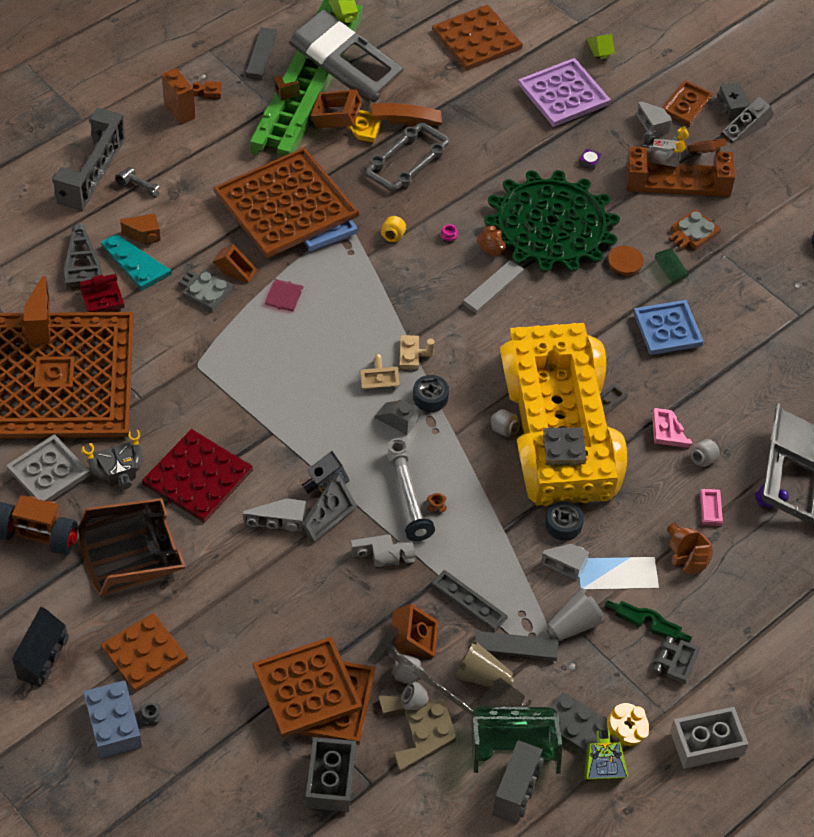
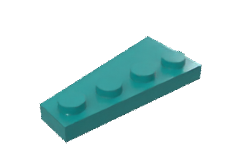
M117 234L101 241V247L141 291L172 275L171 269Z

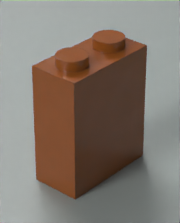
M177 68L162 73L163 97L166 107L180 125L195 119L194 90Z

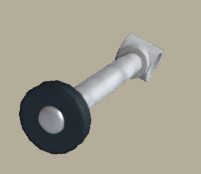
M395 438L388 444V461L396 466L411 518V523L406 526L405 533L411 541L426 540L434 534L435 527L430 519H423L407 466L409 460L407 443L403 439Z

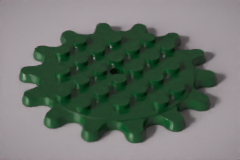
M530 170L526 172L527 181L523 184H518L511 179L503 181L502 185L507 195H491L488 197L489 206L498 210V213L487 215L484 218L485 225L487 227L494 226L496 229L501 230V237L505 247L508 246L515 249L512 259L516 264H521L527 259H533L539 263V269L543 273L549 272L553 264H563L569 272L574 273L579 269V259L582 258L599 263L603 259V253L598 249V246H614L618 240L616 235L607 231V227L616 226L620 222V217L617 214L607 213L603 210V207L609 204L610 196L607 194H590L588 189L591 186V182L586 178L580 179L576 183H569L565 179V173L561 170L554 171L549 179H543L536 171ZM549 220H554L556 222L550 224Z

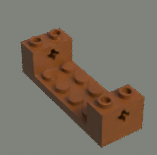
M629 146L626 161L627 191L731 197L735 180L733 152L717 151L713 166L679 164L678 167L647 162L646 147Z

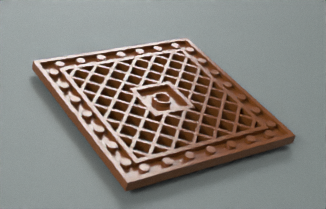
M134 312L50 313L51 343L41 344L39 347L28 345L27 339L23 338L20 314L24 313H0V344L1 341L4 343L0 347V357L3 358L0 361V397L4 394L9 396L5 401L0 398V412L3 409L8 411L3 417L0 415V439L49 438L54 434L58 438L128 437ZM67 333L71 335L67 340L63 338ZM86 333L90 335L86 340L82 338ZM104 333L109 335L106 339H102L100 336ZM10 334L15 336L11 340L5 338ZM77 340L80 343L78 346L74 347L71 345ZM96 340L99 344L93 347L91 343ZM21 341L23 345L17 348L15 344ZM56 341H59L61 343L58 347H55L52 344H54ZM10 348L13 352L9 355L5 354L4 352ZM28 348L32 350L28 355L23 353ZM67 348L70 352L65 355L62 351ZM84 348H87L89 352H87L85 355L80 352ZM103 348H106L108 350L105 354H102L99 351ZM45 349H50L51 352L47 355L43 353ZM19 355L22 359L16 363L13 359ZM94 355L98 357V359L94 362L90 360V358ZM104 362L108 366L102 370L99 365ZM9 363L12 367L5 370L3 367ZM29 363L31 367L27 370L22 368L23 365ZM83 363H86L88 367H86L84 370L79 367ZM95 370L97 374L91 377L89 373ZM16 371L20 372L21 374L16 378L12 376ZM27 378L30 382L23 385L21 382ZM82 378H85L87 382L83 385L78 382ZM104 378L107 381L101 385L98 381ZM5 379H9L11 381L7 385L1 383ZM94 385L97 389L90 392L88 388ZM17 386L19 390L13 393L11 389ZM74 386L78 389L72 393L71 391H73ZM33 387H34V390H35L34 393H33L32 391H30V389L33 388ZM45 393L48 397L42 401L39 397ZM82 393L86 395L83 400L78 398ZM101 393L106 395L102 400L97 397ZM23 394H27L29 397L24 401L19 398ZM61 394H66L67 397L61 400L58 398ZM14 401L18 403L14 408L9 406ZM35 401L38 405L31 408L29 404ZM52 401H55L57 403L56 406L53 408L48 406ZM71 401H74L77 404L72 408L67 405ZM90 401H94L96 404L90 408L87 404ZM62 408L67 411L62 416L57 413ZM83 408L86 412L80 416L77 411ZM100 408L105 410L101 415L96 413ZM25 409L27 411L25 415L21 416L18 414L21 410ZM45 409L47 412L44 415L38 414L40 410Z

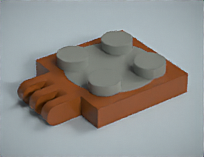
M694 209L671 225L670 230L673 234L669 237V241H674V245H679L681 250L688 246L697 250L719 235L721 228L697 209Z

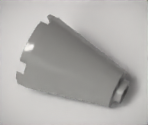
M584 588L579 589L547 624L548 629L546 631L552 639H559L558 641L601 625L606 621L601 618L603 612L593 597L589 596L587 598L584 594L587 592Z

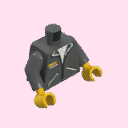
M137 430V438H132L129 431L128 437L133 442L132 445L130 442L95 452L94 456L92 454L94 446L91 443L88 444L91 449L90 452H86L82 446L81 453L88 457L87 462L92 474L103 481H107L110 486L119 484L122 490L130 488L132 485L130 480L136 478V471L140 469L143 460L141 443L138 442L140 438L139 430Z

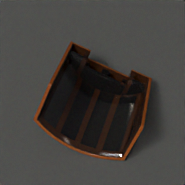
M162 498L85 509L78 526V534L84 563L92 585L99 597L185 568L180 549L176 550L166 521L168 514Z

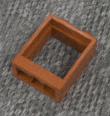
M357 90L319 92L313 111L310 114L311 121L316 129L354 126L362 104L361 98ZM344 106L343 112L326 113L327 108Z

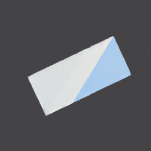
M655 557L588 558L579 576L580 586L584 589L659 588Z

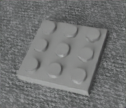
M55 434L6 465L7 470L31 496L43 501L54 500L90 476V471Z

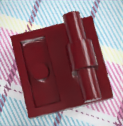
M116 273L106 276L102 274L80 282V291L87 312H110L125 308L117 283Z

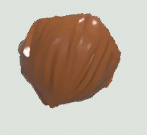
M488 226L483 229L482 233L478 236L477 242L485 253L491 256H499L506 247L501 237V230H495L496 227Z

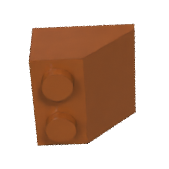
M413 604L393 610L389 647L402 655L434 658L439 621Z

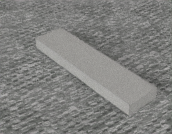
M509 260L465 298L463 305L478 314L524 273V269Z

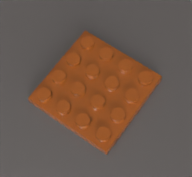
M488 4L432 26V31L466 71L522 49L523 45Z
M332 636L253 663V669L282 738L362 710L360 699Z
M343 661L362 704V710L295 734L356 741V745H360L376 667Z

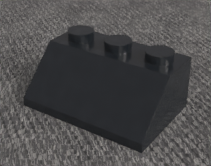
M40 606L12 658L17 679L41 687L44 680L48 679L52 664L57 662L60 655L59 651L62 645H66L69 638L66 625L44 607Z

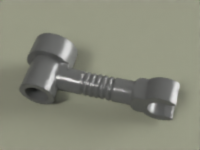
M131 167L120 171L115 176L117 184L125 187L129 182H133L146 189L153 197L160 194V192L156 191L160 188L158 184L148 183L135 176L136 173Z

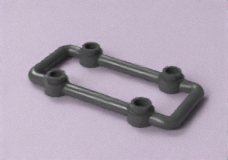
M418 123L414 127H407L404 130L403 137L382 155H374L371 158V164L365 169V174L390 191H396L400 187L407 188L416 173L432 159H440L444 155V149L449 145L450 140L447 136L425 123ZM420 130H424L442 141L441 143L433 144L430 153L408 172L399 173L398 181L394 184L372 172L374 170H382L385 160L406 142H414Z

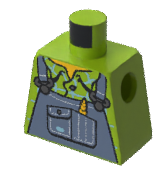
M609 730L596 731L597 743L587 745L584 780L627 778L628 772L621 743H610Z

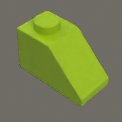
M612 34L587 38L594 57L600 56V59L610 58V54H615Z

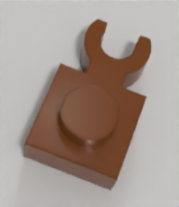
M205 81V85L194 82V96L204 94V98L221 99L222 82Z

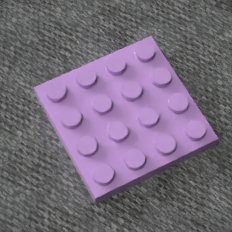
M575 58L518 79L520 88L553 127L608 106L611 102V99Z

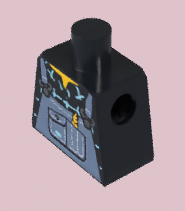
M331 451L308 468L307 471L311 479L304 482L302 486L307 494L317 488L322 494L335 474H339L344 483L350 480L343 465L334 452Z

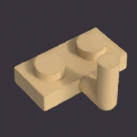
M401 335L400 369L418 370L419 357L433 356L435 341L428 339L427 349H419V336Z
M380 354L374 356L373 364L375 369L360 370L362 390L400 386L398 367L383 368Z

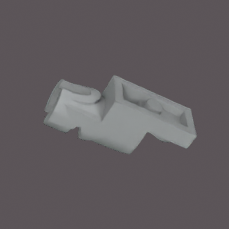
M391 534L351 540L352 557H366L372 554L375 567L399 565L400 559L404 564L415 562L413 543L396 542L393 544Z

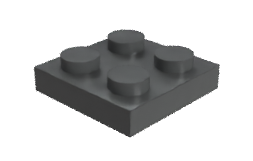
M543 428L546 465L586 464L583 428Z

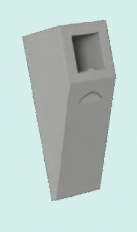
M759 96L722 132L731 141L736 142L765 125L774 116L773 110Z
M283 499L243 511V524L251 527L260 526L268 527L269 529L302 532V523L306 515V501Z

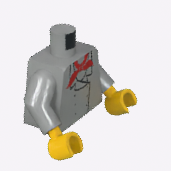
M685 126L677 130L679 134L677 137L674 136L670 140L654 139L653 146H642L647 148V156H651V163L678 167L680 154L687 147L684 139H687L689 136Z

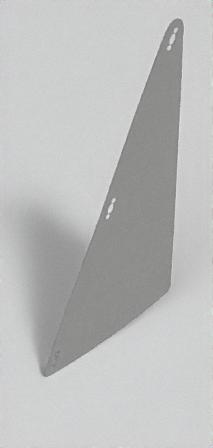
M354 234L318 249L306 251L241 310L198 361V368L310 466L333 451L343 465L350 480L345 485L356 505L399 542H412L415 556L436 574L440 575L443 570H446L508 615V619L500 626L508 634L528 636L529 633H535L536 637L550 639L546 631L548 625L507 535L443 410L424 415L423 410L416 406L413 401L414 384L420 377L426 375L420 362L418 370L400 369L401 335H406L357 235ZM344 239L351 242V249L343 247L342 241ZM349 250H353L354 254L348 255L347 252ZM376 354H380L383 368L398 367L400 386L362 390L360 370L375 369L373 359ZM403 400L418 408V421L408 435L375 418L377 412L386 402ZM427 416L435 419V427L432 428L427 425ZM432 429H438L439 433L433 434ZM395 438L403 439L407 443L409 459L407 466L423 519H430L435 527L434 534L426 540L411 541L405 533V528L411 523V518L396 466L388 461V444ZM434 493L446 496V511H428L427 506L429 502L427 497ZM524 611L526 616L521 618L518 616V612ZM526 618L532 623V631L528 632L522 627V619Z

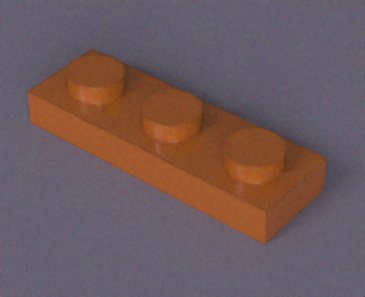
M725 138L700 141L687 145L688 152H695L696 154L713 153L720 151L721 147L727 144Z

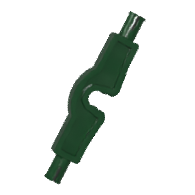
M609 599L605 603V607L616 611L615 616L628 621L636 627L642 626L645 620H650L652 622L650 627L652 634L664 638L670 636L674 639V642L679 639L690 643L693 636L681 632L682 627L663 619L658 612L652 609L637 608L624 601L618 604Z

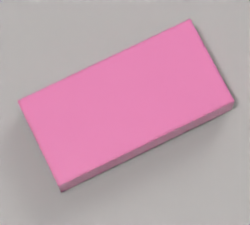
M701 489L702 525L722 526L720 490Z

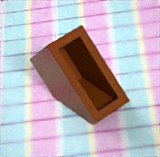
M155 213L120 219L121 233L142 244L161 241L160 229Z
M234 244L220 249L212 261L223 274L246 283L250 282L257 271V268Z

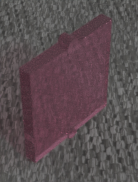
M275 279L265 300V305L276 307L278 310L284 309L294 312L304 286L293 284L291 281L285 282Z

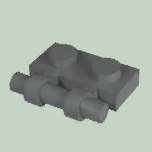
M668 636L660 646L659 656L654 660L653 672L660 674L662 669L665 668L668 670L666 677L686 685L700 647L683 640L676 646L673 644L674 639ZM668 654L674 655L672 661L667 659Z

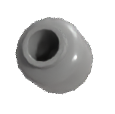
M505 409L499 410L491 417L493 431L505 437L515 435L520 428L518 416Z
M710 439L698 442L691 449V458L700 467L711 465L720 456L718 445Z
M402 655L400 658L395 659L391 674H394L396 681L410 684L416 682V679L421 680L424 668L420 667L421 662L419 659Z

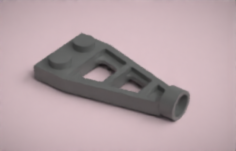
M75 224L71 228L72 235L64 266L66 287L79 286L81 281L102 275L101 264L86 233V226L83 224ZM75 245H86L87 251L75 252ZM88 258L91 266L74 267L76 259Z

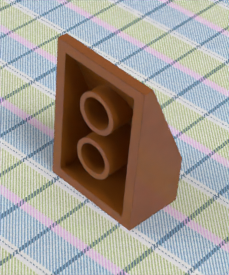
M42 276L23 306L24 314H20L23 338L27 337L28 345L51 343L50 299L46 276Z

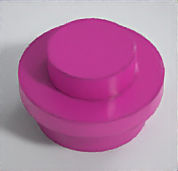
M445 225L441 230V237L446 241H454L458 237V230L454 225Z

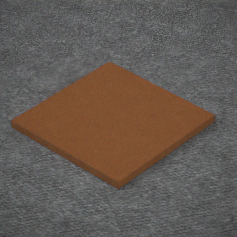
M305 147L213 187L214 193L266 259L359 216V211Z

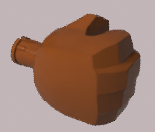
M671 523L667 528V532L672 536L669 546L674 552L671 563L676 567L685 563L683 571L688 574L701 573L708 567L712 559L713 548L711 542L705 535L693 528L686 527L681 529L677 523Z

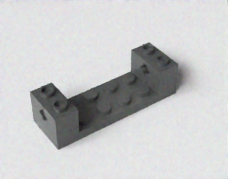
M97 107L95 112L90 115L89 123L91 124L93 144H95L94 151L88 156L87 162L84 167H81L80 172L60 167L58 172L53 175L52 183L54 184V195L56 196L57 204L81 211L84 210L126 139L123 114Z

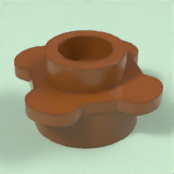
M440 493L429 495L427 497L429 502L427 510L430 512H445L447 509L445 505L446 496Z

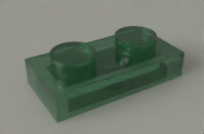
M672 248L655 254V259L672 283L688 278V271Z

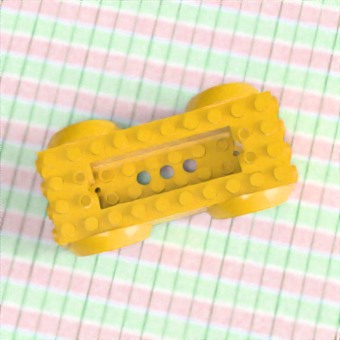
M584 323L510 328L509 340L500 346V353L509 398L519 404L524 434L517 438V444L528 498L536 503V506H549L560 501L588 503L590 501L613 500L614 496L620 491L625 477L627 448L621 432L608 427L605 420L600 397L606 375V354L602 342L595 337L587 335ZM559 396L563 401L560 404H556L552 401V398ZM560 414L563 415L565 418L558 419L555 416ZM543 428H583L586 464L546 465Z

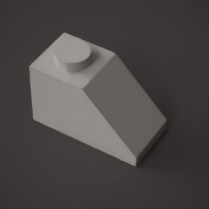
M638 102L636 115L646 131H657L659 135L668 133L672 124L671 116L663 108Z
M573 544L547 549L542 554L541 564L578 580L588 561L589 551Z

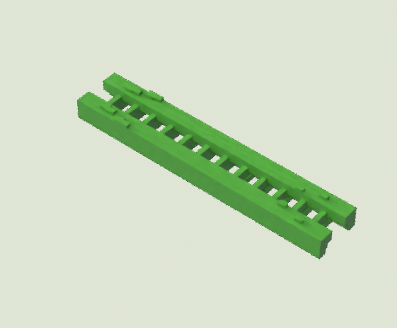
M323 0L317 14L322 10H326L337 18L328 0ZM357 4L358 14L355 21L350 23L342 22L354 32H356L362 20L363 6ZM298 50L283 77V81L285 84L298 81L300 95L280 101L275 93L250 141L251 154L257 155L260 150L263 151L265 145L277 148V155H281V157L295 152L311 122L310 114L313 111L319 92H326L333 76Z

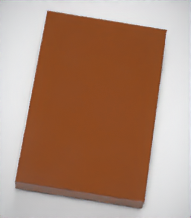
M684 80L662 108L671 116V119L690 127L712 100L714 93Z

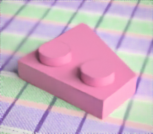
M653 409L654 443L690 448L692 441L685 437L683 433L684 428L677 421L674 412L666 409Z

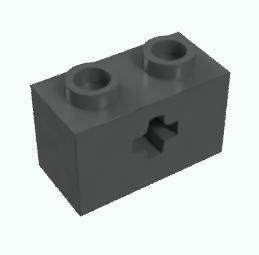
M740 83L720 86L717 100L722 105L723 114L726 115L728 121L735 120L750 104Z

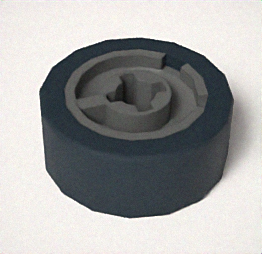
M426 375L420 377L415 382L413 401L416 406L427 412H435L446 406L449 398V386L443 378L436 375Z
M567 501L554 503L548 508L546 514V530L551 536L559 540L576 538L583 526V513L574 503Z

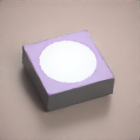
M586 148L579 159V164L595 169L602 154Z

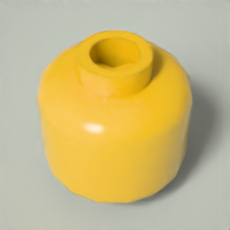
M397 216L388 217L381 228L383 238L394 243L401 240L406 231L404 220Z

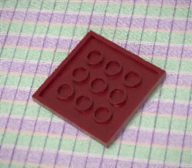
M190 429L143 478L142 483L205 523L253 471V466L195 430Z

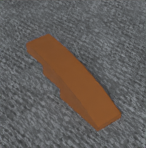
M372 103L373 120L390 119V124L408 123V127H414L418 123H425L429 126L442 125L440 110L411 104Z

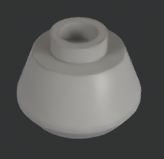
M413 682L405 687L401 702L406 710H420L427 705L429 697L427 696V691L418 682Z

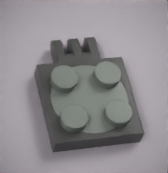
M205 269L199 275L189 270L186 273L187 275H184L182 280L178 282V285L185 289L183 291L184 298L212 313L234 290V284Z

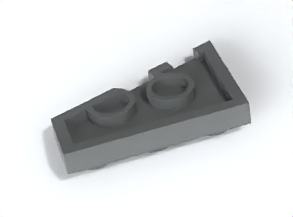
M339 474L333 476L302 523V527L310 541L315 542L357 507Z

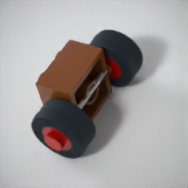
M20 495L16 506L3 502L0 503L1 540L9 541L16 531L17 537L49 544L50 551L62 555H69L77 540L78 523L76 520L61 517L59 504L53 501L39 500L33 496L27 497Z

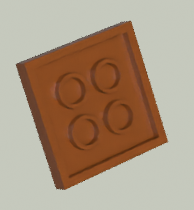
M154 612L101 644V649L135 693L188 661L186 653Z

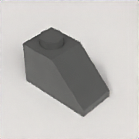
M403 400L386 402L377 412L375 418L408 435L418 421V408Z

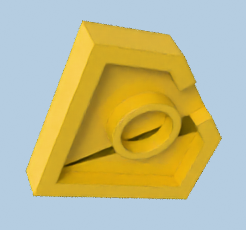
M359 110L354 126L347 127L358 140L375 143L382 120H373L372 112Z

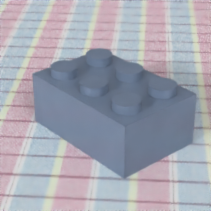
M125 680L83 691L100 759L142 747L138 725Z

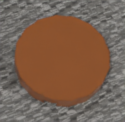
M623 245L611 250L607 263L614 273L628 277L634 276L641 271L644 258L638 249Z

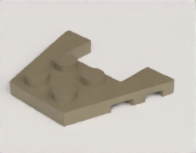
M378 696L383 717L405 713L415 748L395 752L394 757L399 773L406 771L411 765L418 764L423 758L437 753L456 741L455 731L445 700L428 699L427 705L420 710H406L402 705L401 697Z

